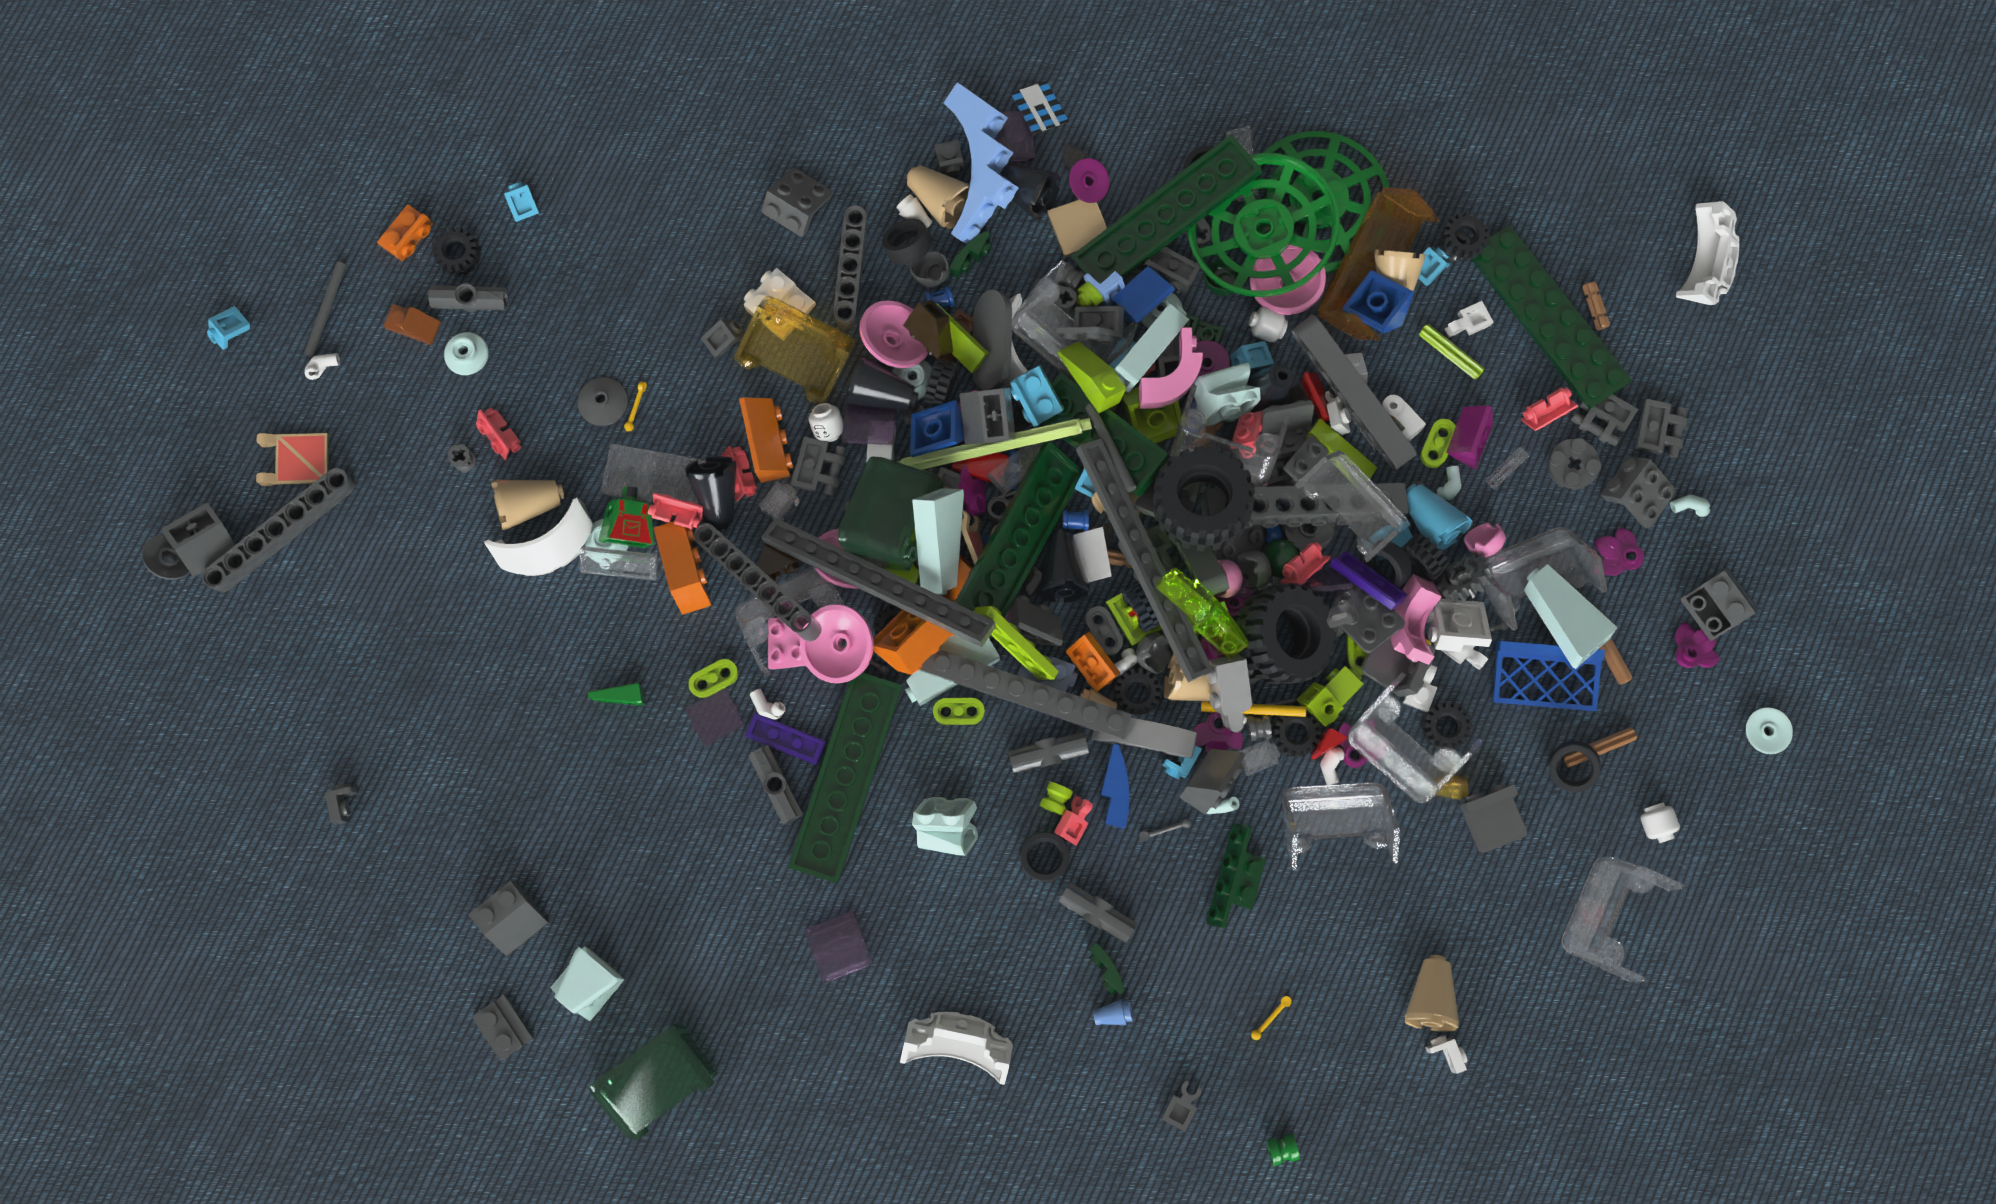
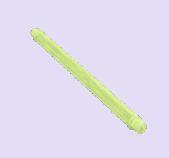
M1078 418L1016 432V439L963 444L929 452L914 458L906 457L902 458L901 461L893 462L892 470L894 474L901 472L905 474L1077 435L1092 429L1090 418L1082 420Z

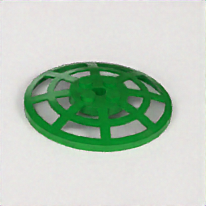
M1325 131L1296 133L1279 140L1265 150L1263 153H1273L1281 147L1287 156L1294 157L1300 161H1303L1302 159L1306 157L1324 156L1323 168H1315V170L1327 181L1334 193L1338 205L1339 219L1343 217L1346 210L1360 215L1356 223L1347 232L1344 231L1340 223L1336 246L1340 245L1346 259L1327 263L1324 266L1326 274L1339 272L1356 265L1376 248L1384 236L1390 221L1392 199L1388 179L1382 167L1370 152L1350 138ZM1303 138L1331 139L1328 150L1309 149L1298 153L1290 143ZM1340 142L1359 151L1373 166L1361 171L1352 160L1337 153ZM1335 160L1345 164L1354 174L1342 179L1332 171ZM1279 165L1270 180H1278L1284 166ZM1300 172V175L1294 180L1293 184H1290L1301 191L1310 203L1313 202V194L1320 193L1323 195L1316 184ZM1379 175L1385 194L1384 214L1370 208L1371 193L1367 179ZM1256 177L1254 180H1262L1264 178ZM1360 183L1363 192V205L1349 200V187ZM1262 188L1267 189L1266 197L1272 200L1276 189ZM1289 194V207L1287 209L1292 213L1303 206L1296 198ZM1243 197V207H1244V206L1247 205V204H1246L1245 199H1244V197ZM1327 205L1315 212L1317 228L1330 226L1332 229L1331 211ZM1308 217L1299 220L1300 223L1305 225L1303 236L1295 232L1294 235L1307 239L1309 235ZM1367 218L1380 223L1379 229L1372 240L1362 250L1355 253L1349 239L1360 231ZM1261 224L1257 228L1260 234L1271 230L1268 224ZM1327 239V240H1315V241H1320V242H1324V243H1329L1330 239Z
M1278 153L1251 154L1250 156L1258 165L1284 166L1280 180L1262 179L1251 181L1208 214L1213 216L1211 227L1213 245L1199 249L1196 236L1197 223L1188 229L1189 243L1200 268L1211 280L1221 287L1245 296H1276L1293 291L1306 284L1327 264L1335 249L1339 235L1340 219L1338 205L1327 181L1305 162ZM1296 170L1312 180L1321 190L1323 196L1310 203L1301 191L1289 184L1293 171ZM1260 188L1276 189L1272 200H1256L1252 190ZM1285 193L1296 198L1303 207L1290 213L1281 204ZM1243 195L1247 205L1237 215L1225 211L1232 201ZM1328 205L1332 219L1329 243L1315 241L1317 231L1315 212ZM1305 217H1308L1309 235L1307 239L1294 235V223ZM1221 220L1234 225V238L1220 242L1219 226ZM1261 224H1268L1271 230L1266 234H1260L1257 228ZM1289 245L1303 248L1294 260L1287 265L1285 264L1281 253ZM1239 247L1247 254L1243 266L1241 267L1232 261L1225 252ZM1311 250L1325 253L1321 261L1310 273L1299 281L1294 282L1289 271L1302 263ZM1218 254L1226 266L1239 273L1233 285L1217 276L1207 266L1203 258ZM1271 258L1276 268L1270 271L1252 270L1257 259ZM1280 276L1285 286L1266 291L1243 289L1248 277L1265 279Z

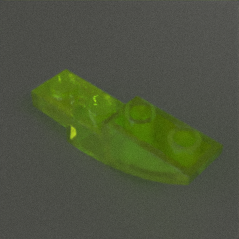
M1175 567L1157 581L1156 588L1193 620L1192 627L1228 659H1231L1249 645L1248 640L1234 619L1196 578L1191 581Z

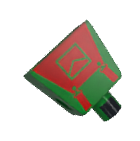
M631 486L623 487L622 499H614L607 504L599 542L646 548L654 544L652 515L648 514L650 504L637 501L638 488Z

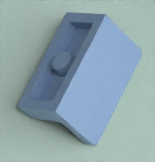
M1114 271L1106 280L1099 284L1088 273L1084 275L1085 282L1091 283L1103 298L1099 306H1114L1111 298L1125 287L1122 277Z

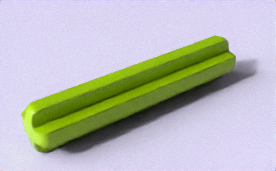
M1427 324L1422 328L1419 336L1473 379H1477L1483 373L1484 367L1431 325Z

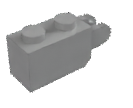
M1239 654L1209 660L1213 672L1207 675V679L1212 686V694H1210L1212 708L1221 714L1223 725L1234 733H1238L1240 730H1243V712L1250 709L1252 699L1247 660Z

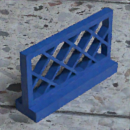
M1495 640L1494 651H1496L1492 702L1597 711L1601 661L1604 660L1605 650L1598 649L1575 669L1571 666L1559 646ZM1503 657H1512L1519 665L1510 674H1507L1502 668ZM1518 658H1525L1526 660L1522 663ZM1533 659L1539 660L1544 666V669L1535 677L1525 667ZM1544 660L1553 661V662H1551L1549 665H1547ZM1558 662H1564L1570 669L1561 679L1551 670ZM1584 664H1593V676L1585 681L1577 670ZM1522 669L1531 680L1519 688L1511 677ZM1548 671L1556 683L1545 691L1537 679ZM1501 673H1502V674L1504 675V677H1505V678L1502 679V680H1501ZM1574 674L1582 685L1571 693L1562 682ZM1509 681L1517 692L1509 698H1500V686ZM1533 683L1543 693L1534 701L1529 700L1523 693ZM1560 685L1568 697L1562 702L1556 703L1549 696V693ZM1586 688L1591 694L1590 705H1581L1574 696ZM1520 694L1524 700L1515 698ZM1544 697H1546L1549 702H1545V701H1541V700H1542ZM1572 700L1575 704H1567V702Z

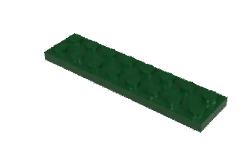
M1230 134L1071 255V257L1085 274L1091 275L1099 284L1106 280L1114 271L1123 279L1142 265L1146 259H1150L1262 174V170L1234 136Z
M1510 225L1491 236L1482 253L1475 259L1471 257L1473 263L1579 399L1586 404L1588 410L1630 384L1632 379Z
M1050 441L1042 444L954 603L971 611H974L976 607L993 606L1001 612L1003 618L1006 616L1083 472Z
M861 673L858 677L849 681L788 868L837 884L839 883L903 688L902 685L865 673Z

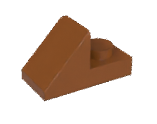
M392 304L383 327L392 332L432 345L441 322L410 306L409 309Z

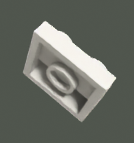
M776 268L773 272L769 270L762 276L760 280L762 284L757 290L751 289L745 295L744 301L746 302L743 305L749 314L784 341L815 307L816 303L796 287V284Z
M1440 598L1426 623L1431 624L1428 640L1429 642H1434L1436 650L1461 652L1463 645L1489 647L1492 641L1484 602H1463L1462 600L1453 602L1452 599Z

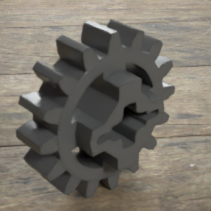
M1465 553L1462 559L1455 557L1454 563H1449V567L1441 574V577L1436 579L1438 582L1437 587L1446 600L1451 598L1453 602H1456L1461 598L1464 602L1467 596L1475 598L1477 591L1483 592V586L1490 585L1491 582L1488 578L1493 577L1491 571L1493 568L1484 555L1478 557L1476 553H1473L1469 557Z

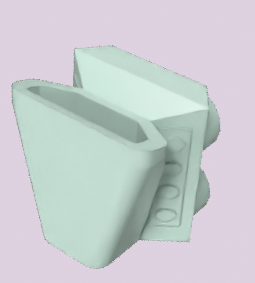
M1242 363L1199 376L1194 381L1191 390L1197 402L1196 420L1202 425L1205 424V426H1212L1225 420L1233 422L1239 416L1250 412L1261 400L1260 387L1247 386L1250 375L1249 363Z
M943 797L924 799L914 811L912 821L913 827L917 830L918 848L966 856L978 839L976 827L969 823L977 809L975 801L967 798L947 800Z
M584 946L583 949L578 947L575 950L568 967L550 988L555 992L554 997L574 1014L578 1013L588 1021H591L624 979L597 954Z

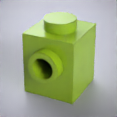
M1346 666L1340 671L1335 668L1325 678L1328 681L1325 687L1342 706L1364 685L1360 681L1362 679L1361 675L1355 669H1348Z
M1315 682L1296 700L1301 706H1306V711L1309 712V715L1316 717V722L1324 726L1334 722L1338 718L1339 713L1344 709L1325 686Z

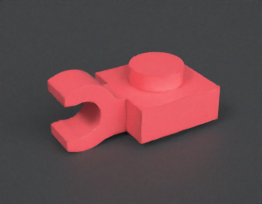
M1076 795L1071 802L1072 812L1065 811L1054 833L1077 846L1089 824L1084 819L1091 811L1093 804Z

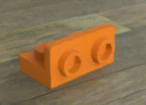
M407 204L377 243L403 262L406 257H410L414 253L418 242L430 233L433 223L425 214L419 213Z
M1090 632L1084 634L1065 651L1095 692L1108 686L1120 674V671Z

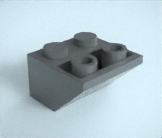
M1010 388L959 394L965 445L1016 439Z
M208 502L161 528L164 536L193 578L203 573L208 566L235 546L232 538Z
M1728 567L1680 599L1710 641H1713L1758 611L1754 602Z
M1211 749L1179 798L1205 815L1211 807L1216 809L1231 789L1234 780L1237 779L1244 766L1240 763L1244 759L1245 754L1237 751Z

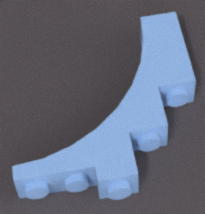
M957 82L944 101V104L956 115L965 130L970 146L972 166L968 197L961 217L951 234L968 244L980 234V231L993 215L998 205L1004 209L1013 199L1018 187L1000 174L1013 152L994 139L1003 128L1008 117Z

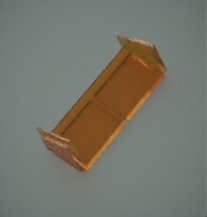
M1383 187L1382 191L1376 193L1349 247V254H1345L1318 308L1319 317L1352 338L1368 341L1370 339L1380 341L1381 339L1370 328L1371 326L1364 323L1356 314L1342 311L1344 305L1371 270L1376 272L1375 249L1381 250V255H1384V250L1408 252L1423 221H1440L1434 215L1431 207L1415 190Z

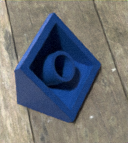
M1147 266L1111 299L1114 306L1124 307L1123 322L1139 323L1175 289Z
M1371 270L1344 305L1342 311L1386 333L1403 326L1414 293L1412 290Z
M956 400L911 414L910 456L912 458L958 444L964 440L962 413Z

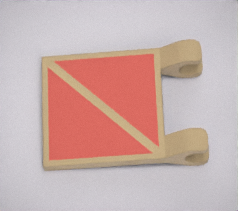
M260 433L257 435V443L261 447L276 446L275 474L257 473L256 481L261 486L313 484L328 472V433Z
M963 510L964 519L962 520L961 531L973 562L976 564L985 548L979 533L981 520L979 516H975L974 524L969 526L970 515L967 511Z

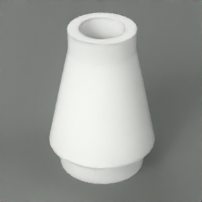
M911 194L904 198L896 207L900 211V216L905 219H919L925 224L926 228L933 222L928 217L918 198H914Z

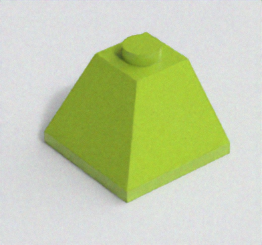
M1139 387L1133 388L1129 393L1124 392L1121 404L1127 423L1152 442L1157 443L1185 433L1178 400L1160 408L1139 409Z

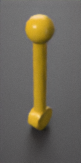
M640 381L638 384V393L629 420L624 424L626 431L634 429L633 421L642 394L647 388L646 382Z
M1283 996L1281 998L1280 1005L1257 1030L1252 1031V1039L1259 1040L1261 1033L1281 1010L1291 1005L1290 997Z

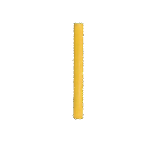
M1202 702L1201 712L1217 713L1212 708L1210 702ZM1252 704L1250 709L1244 711L1243 714L1306 717V706Z

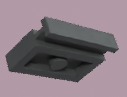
M503 994L499 999L493 1001L472 1016L500 1061H503L534 1039L533 1034L506 994Z

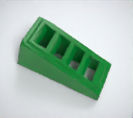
M639 683L589 691L588 698L596 702L646 705L644 688Z

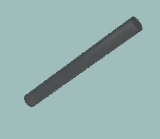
M337 261L304 352L307 356L314 357L346 268V264Z
M1092 403L1088 404L1085 410L1100 439H1102L1127 492L1134 491L1137 487L1101 416Z

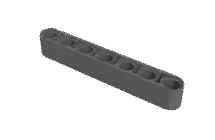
M1311 315L1293 328L1291 332L1298 344L1387 464L1396 471L1414 458L1417 454L1413 446L1319 319Z
M339 468L329 470L208 566L202 575L204 584L219 592H226L233 588L351 494L355 488L353 477ZM344 477V483L336 487L337 480ZM324 493L323 500L316 503V497ZM303 509V516L296 519V513ZM283 525L282 533L276 535V529ZM263 541V547L256 552V545ZM242 557V564L236 568L235 563L237 559ZM221 573V581L218 584H215L216 576Z
M704 523L696 528L694 532L695 541L803 640L810 642L820 636L822 627L819 621L713 525Z

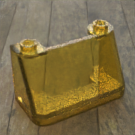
M765 296L758 305L733 359L746 369L757 368L761 365L805 387L804 393L806 398L813 403L822 404L826 402L853 349L855 340L846 333L775 297Z

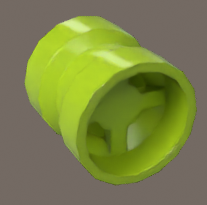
M1049 781L1047 786L1048 797L1042 798L1039 806L1063 816L1066 810L1063 803H1066L1071 798L1073 791Z

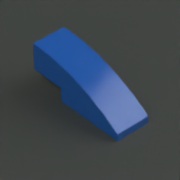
M1113 744L1101 797L1110 799L1105 824L1125 829L1129 812L1128 775L1120 747L1117 744Z

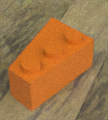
M674 521L654 527L669 590L682 615L712 606L705 585L707 583L706 575L703 568L700 569L699 562H702L698 548H694L692 543L695 541L693 529L676 525Z

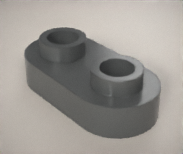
M1101 606L1091 608L1085 618L1089 632L1108 656L1117 654L1122 648L1123 638L1110 612ZM1094 617H1101L1103 619L1102 624H1095L1093 621ZM1107 639H1112L1115 645L1113 647H1107L1105 645V641Z

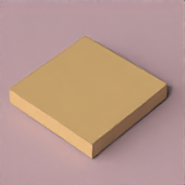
M1079 199L1047 211L1064 258L1073 255L1107 229L1097 202L1086 203Z

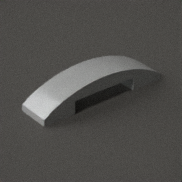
M1131 718L1124 740L1094 730L1091 739L1112 744L1120 743L1152 749L1192 759L1197 732Z

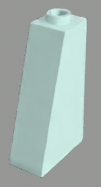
M1169 303L1115 368L1114 371L1125 385L1127 393L1132 390L1179 333L1181 328L1188 322L1189 319L1186 317V312L1178 305L1173 306Z
M941 488L913 499L920 586L940 596L947 594L948 590L957 587L964 499L963 489Z
M1548 564L1541 570L1538 568L1534 569L1526 578L1529 582L1524 592L1571 666L1575 669L1605 644L1617 629V626Z
M954 634L940 646V650L988 666L1000 661V656L989 638L983 647H980ZM917 671L906 680L909 687L905 691L912 703L917 701L921 706L958 684Z

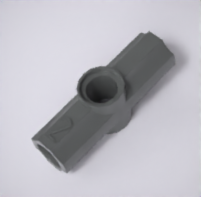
M467 283L459 286H431L428 293L429 306L432 309H464L470 313L478 310H506L509 299L508 290L505 287H474ZM473 294V298L470 301L464 302V298L467 295Z
M1084 732L1058 739L1056 737L1043 739L1035 742L1034 745L1008 751L1013 773H1019L1037 767L1047 768L1063 763L1064 760L1087 755L1089 751Z
M769 745L749 754L748 756L763 784V788L768 794L782 824L791 823L803 816L804 814L789 787L788 780L784 777ZM776 778L781 779L782 788L777 792H772L769 787L770 782Z
M1071 882L1058 901L1068 909L1081 915V918L1100 930L1104 929L1127 943L1137 926L1134 920L1116 911L1114 906L1096 895L1093 897Z

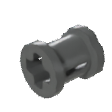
M462 444L454 445L449 449L448 460L459 471L468 472L475 467L476 457L466 446ZM462 455L463 457H466V458H465V460L462 461V460H459V457Z

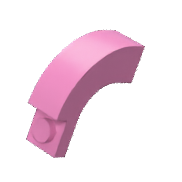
M1181 328L1179 332V364L1173 373L1161 378H1141L1139 382V409H1154L1170 405L1183 397L1193 385L1201 368L1203 353H1192V351H1196L1197 338L1192 336V328Z
M1413 574L1402 590L1407 594L1404 602L1394 608L1404 619L1405 625L1391 637V643L1394 650L1405 654L1410 660L1414 662L1421 661L1429 665L1435 656L1425 641V624L1430 612L1442 596L1434 583Z

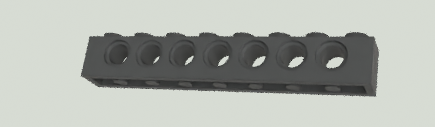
M1405 483L1254 487V505L1259 508L1260 512H1255L1252 509L1250 521L1245 528H1250L1253 525L1271 528L1278 524L1297 527L1303 523L1322 526L1337 522V525H1348L1352 522H1361V524L1367 525L1373 524L1376 521H1386L1388 524L1400 522L1409 512ZM1220 488L1206 489L1200 498L1203 516L1218 514L1228 505V498ZM1375 501L1379 502L1383 508H1379ZM1350 502L1355 503L1358 509L1353 508ZM1301 503L1307 505L1310 511L1303 509ZM1325 503H1330L1334 510L1329 509ZM1276 504L1283 506L1285 511H1280Z

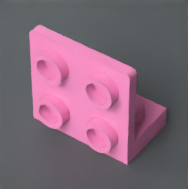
M779 617L770 618L768 620V668L774 670L806 666L801 654L800 636Z

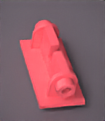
M1560 387L1547 396V404L1545 400L1541 399L1527 406L1521 421L1534 431H1537L1559 417L1566 415L1571 410L1577 408L1578 405L1569 399L1572 395L1571 391L1567 387L1564 389Z
M489 408L484 413L482 410L478 411L476 426L482 435H486L491 441L492 449L496 454H500L506 461L509 451L512 450L515 453L521 449V441L511 428L503 432L501 431V429L507 426V423L497 410Z
M1262 411L1248 412L1239 416L1230 447L1231 449L1238 447L1245 458H1250L1256 453L1255 442H1257L1259 433L1262 431Z
M728 446L721 456L731 457L732 462L736 461L735 500L737 502L745 493L746 497L754 496L757 486L752 472L744 474L742 470L750 468L745 450H742L740 446L733 449L731 446Z
M654 492L653 505H650L648 514L652 515L653 519L669 523L674 515L676 516L674 524L693 529V527L698 528L700 522L702 523L703 506L692 501H683L667 494L662 495Z
M1309 543L1300 552L1301 556L1296 555L1284 565L1282 573L1285 577L1280 583L1305 584L1308 578L1322 569L1323 565L1331 559V556L1322 555V547L1319 543Z

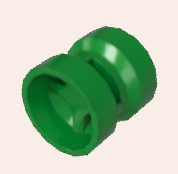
M1293 1133L1285 1135L1283 1139L1271 1138L1266 1140L1273 1166L1281 1165L1286 1160L1291 1162L1300 1160Z

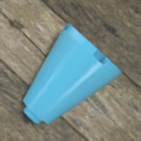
M1413 484L1406 489L1410 516L1420 534L1424 535L1425 538H1429L1431 543L1434 542L1438 549L1445 551L1457 542L1456 537L1460 532L1464 535L1471 527L1473 521L1469 516L1423 484L1418 486Z

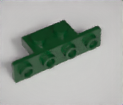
M1235 823L1232 825L1225 855L1222 858L1219 878L1215 884L1212 904L1208 910L1207 925L1224 929L1232 904L1253 910L1266 859L1246 852L1252 831L1251 826Z

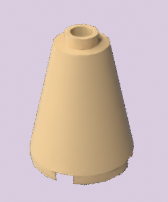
M921 165L912 168L907 175L908 187L939 225L948 229L955 227L965 206L970 184Z
M1375 249L1376 273L1414 292L1426 254L1421 253L1419 258H1416V253L1384 250V255H1381V250Z
M555 480L491 481L502 530L510 529L561 505L560 500L565 499L562 485H556Z
M1173 653L1167 668L1171 669L1169 677L1165 676L1163 696L1169 700L1210 701L1212 686L1208 682L1207 675L1188 683Z
M1430 955L1429 959L1423 961L1405 1014L1406 1024L1422 1029V1025L1431 1027V1031L1441 1032L1455 1031L1458 1028L1459 1018L1451 963L1445 961L1446 958L1444 956Z

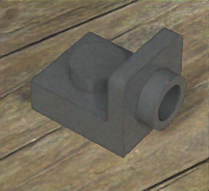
M959 140L934 145L940 173L947 176H956L965 171Z
M720 319L701 339L713 356L720 358L736 342H743L746 336L742 332V326L733 319Z
M348 783L335 785L332 787L333 791L325 792L330 822L340 825L349 822L347 815H350V807L347 800H344V797L358 794V790L355 787L349 786Z

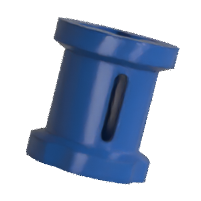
M949 285L940 291L933 293L925 292L926 300H932L942 308L947 306L955 307Z
M1084 509L1083 512L1063 510V529H1083L1084 532L1088 531L1089 509Z

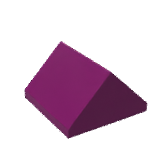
M1491 406L1463 407L1446 452L1473 469H1477L1493 426Z

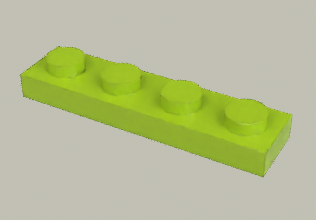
M984 606L974 609L973 612L995 622L996 628L991 635L1038 680L1055 679L1059 671L1052 665V661L1035 649V644L1025 639L1018 632L1019 630L1015 625L1007 622L997 608Z

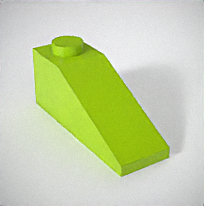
M1079 341L1058 351V356L1098 413L1120 403L1126 387L1112 367Z

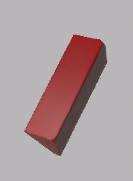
M1306 372L1301 378V385L1308 400L1313 402V410L1317 419L1321 418L1327 423L1330 421L1327 404L1329 403L1325 397L1326 391L1317 373Z
M997 452L953 462L952 470L961 472L963 467L967 466L971 476L1000 485L1007 468L1009 456Z
M1332 728L1328 729L1320 736V741L1313 750L1311 759H1317L1332 748L1340 745L1348 737Z

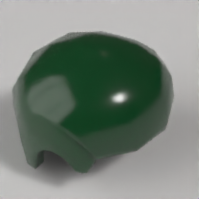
M1220 258L1210 265L1207 264L1217 276L1232 285L1239 274L1226 266ZM1204 272L1205 285L1212 294L1228 296L1234 293L1218 285Z
M1286 539L1272 540L1263 550V553L1269 559L1272 570L1271 576L1284 578L1285 576L1282 573L1284 565L1296 555H1299L1294 542Z

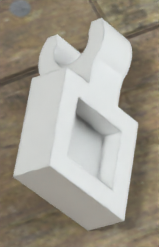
M1480 301L1460 310L1458 313L1460 319L1449 323L1448 327L1444 330L1449 338L1465 329L1468 335H1472L1491 326L1494 322L1485 305Z
M1327 391L1325 397L1329 403L1327 404L1331 427L1340 435L1349 433V422H1351L1349 411L1347 408H1343V403L1338 396L1334 398L1333 394Z
M1463 645L1461 652L1441 650L1457 663L1461 664L1466 659L1479 670L1488 660L1486 656L1473 650L1474 645Z
M1431 665L1424 676V684L1417 694L1405 696L1402 703L1425 712L1429 711L1437 687L1430 685L1437 667Z

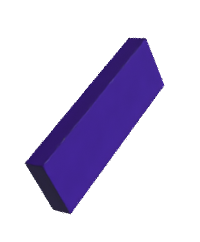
M1347 551L1335 557L1330 564V567L1390 610L1404 602L1407 597L1404 591Z
M754 713L745 734L746 738L766 746L769 745L771 748L816 766L827 743L825 740L757 713Z

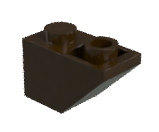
M932 300L918 302L903 326L909 331L912 338L920 341L926 347L927 352L937 359L951 356L953 347L949 316Z
M765 543L757 566L776 582V577L784 573L790 575L798 571L800 565L804 563Z

